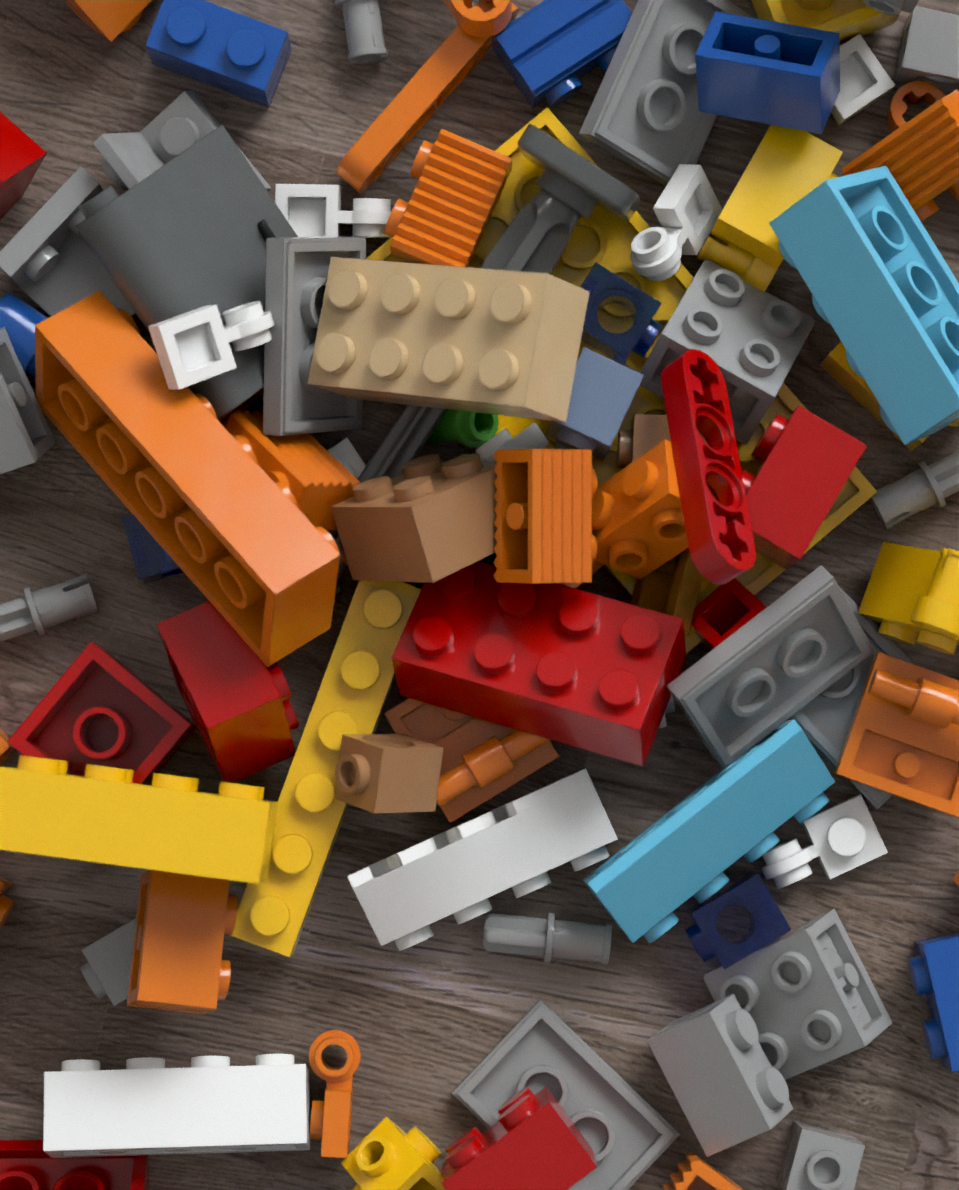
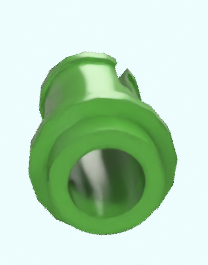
M448 409L429 437L428 442L437 444L460 442L466 447L479 448L496 434L498 415Z

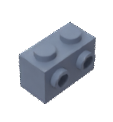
M584 347L576 364L566 422L549 421L546 434L556 439L553 448L592 450V456L604 461L644 375Z

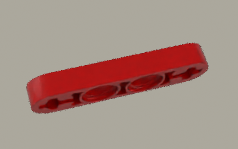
M691 349L664 367L661 372V386L689 552L697 570L707 580L717 585H725L753 567L756 561V548L726 382L719 366L709 355L701 350ZM699 432L704 436L707 443L702 439ZM708 487L713 491L718 501L712 496Z

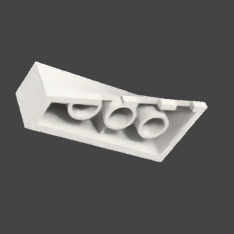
M585 768L353 872L347 877L380 945L383 946L395 941L398 950L401 951L434 936L429 925L453 914L459 925L492 910L493 908L488 898L502 891L512 888L516 898H519L550 884L551 880L547 871L570 861L576 872L608 858L610 855L605 845L618 840Z

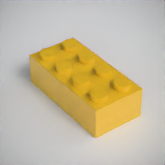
M19 755L18 768L0 767V850L260 884L268 879L278 802L263 800L265 787L220 782L219 794L198 792L199 778L153 773L152 785L132 783L134 770L86 764L85 776L67 774L68 761Z

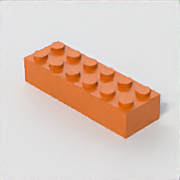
M99 290L36 324V398L42 412L263 663L269 667L329 630L332 622L340 552L335 540L327 530L322 527L315 528L299 510L295 497L282 482H274L258 465L251 447L240 437L234 439L218 421L214 408L203 395H194L188 387L179 390L168 389L157 352L142 338L131 315L122 308L117 310Z

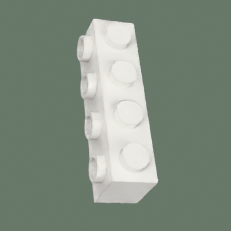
M291 1054L257 1055L256 1065L230 1066V1057L197 1056L191 1058V1067L165 1068V1059L132 1058L126 1060V1069L101 1070L100 1061L79 1059L61 1062V1071L44 1072L43 1151L51 1158L310 1150L309 1071L306 1064H295L294 1055Z

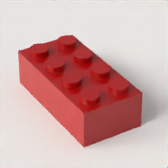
M479 561L434 583L423 584L391 657L401 696L644 767L672 695L667 685L679 676L686 659L684 619L557 583H498L493 576L497 570L496 566Z

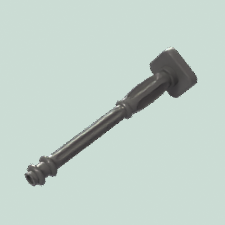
M529 124L518 140V148L530 162L543 170L534 183L540 190L512 220L488 254L481 268L547 273L551 275L569 243L580 216L588 219L596 206H599L617 219L629 221L641 203L639 195L552 136ZM405 405L359 476L358 480L360 483L385 476L393 479L403 474L402 464L418 456L448 409ZM328 531L335 540L340 552L335 596L343 591L342 584L338 579L343 573L346 564L343 560V546L338 531Z

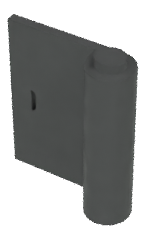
M223 124L118 196L114 188L109 186L79 207L85 219L76 225L149 333L148 326L205 305H217L223 325L226 324L223 312L239 305L260 301L263 312H265L266 238L298 237ZM229 342L237 368L187 387L194 395L201 394L211 403L217 418L223 416L264 387V344L246 350L234 351L232 342Z

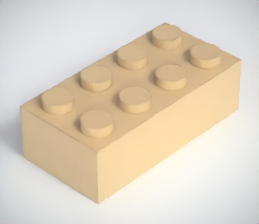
M331 257L308 384L351 399L566 422L589 291L547 273Z

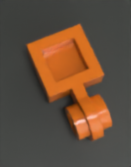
M337 1029L321 1033L313 1041L309 1050V1062L312 1070L319 1078L327 1081L324 1101L312 1100L310 1139L322 1140L321 1157L347 1158L350 1144L353 1074L360 1064L361 1051L359 1044L352 1035ZM336 1044L343 1047L347 1054L345 1064L340 1067L329 1066L323 1059V1050L327 1046Z

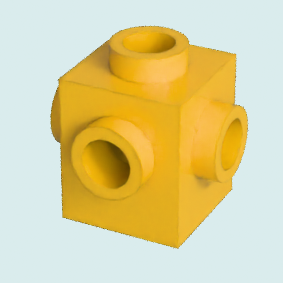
M387 1116L341 1162L357 1183L351 1190H446L441 1183L442 1170L434 1162L442 1154L441 1151L416 1126L406 1133Z

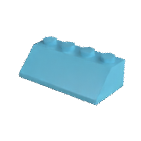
M887 166L825 180L769 224L779 239L778 244L781 254L792 267L799 271L810 289L812 302L817 313L822 319L831 324L846 348V358L850 367L859 377L866 381L880 404L879 410L884 423L891 431L899 435L904 445L934 434L959 419V283Z
M794 719L785 721L724 769L722 768L582 881L632 943L643 936L650 944L679 921L673 911L691 896H694L700 904L728 883L729 878L723 871L740 857L744 856L749 864H751L775 846L780 840L773 831L789 818L794 816L798 823L801 824L824 807L830 800L823 791L835 783V780L798 723Z

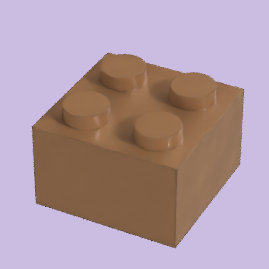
M432 454L405 462L401 466L403 474L393 479L387 476L378 477L355 485L352 488L354 492L353 497L331 507L352 579L362 581L434 583L495 553L493 548L497 541L493 535L497 528L493 522L497 515L493 509L497 501L493 495L497 488L493 482L497 475L493 469L497 462H481L479 454H467L446 462H440L439 455Z

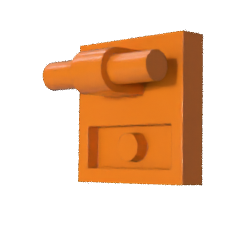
M881 652L875 653L833 774L952 817H959V680Z
M411 698L383 713L395 734H406L444 748L436 802L449 823L560 757L550 739Z

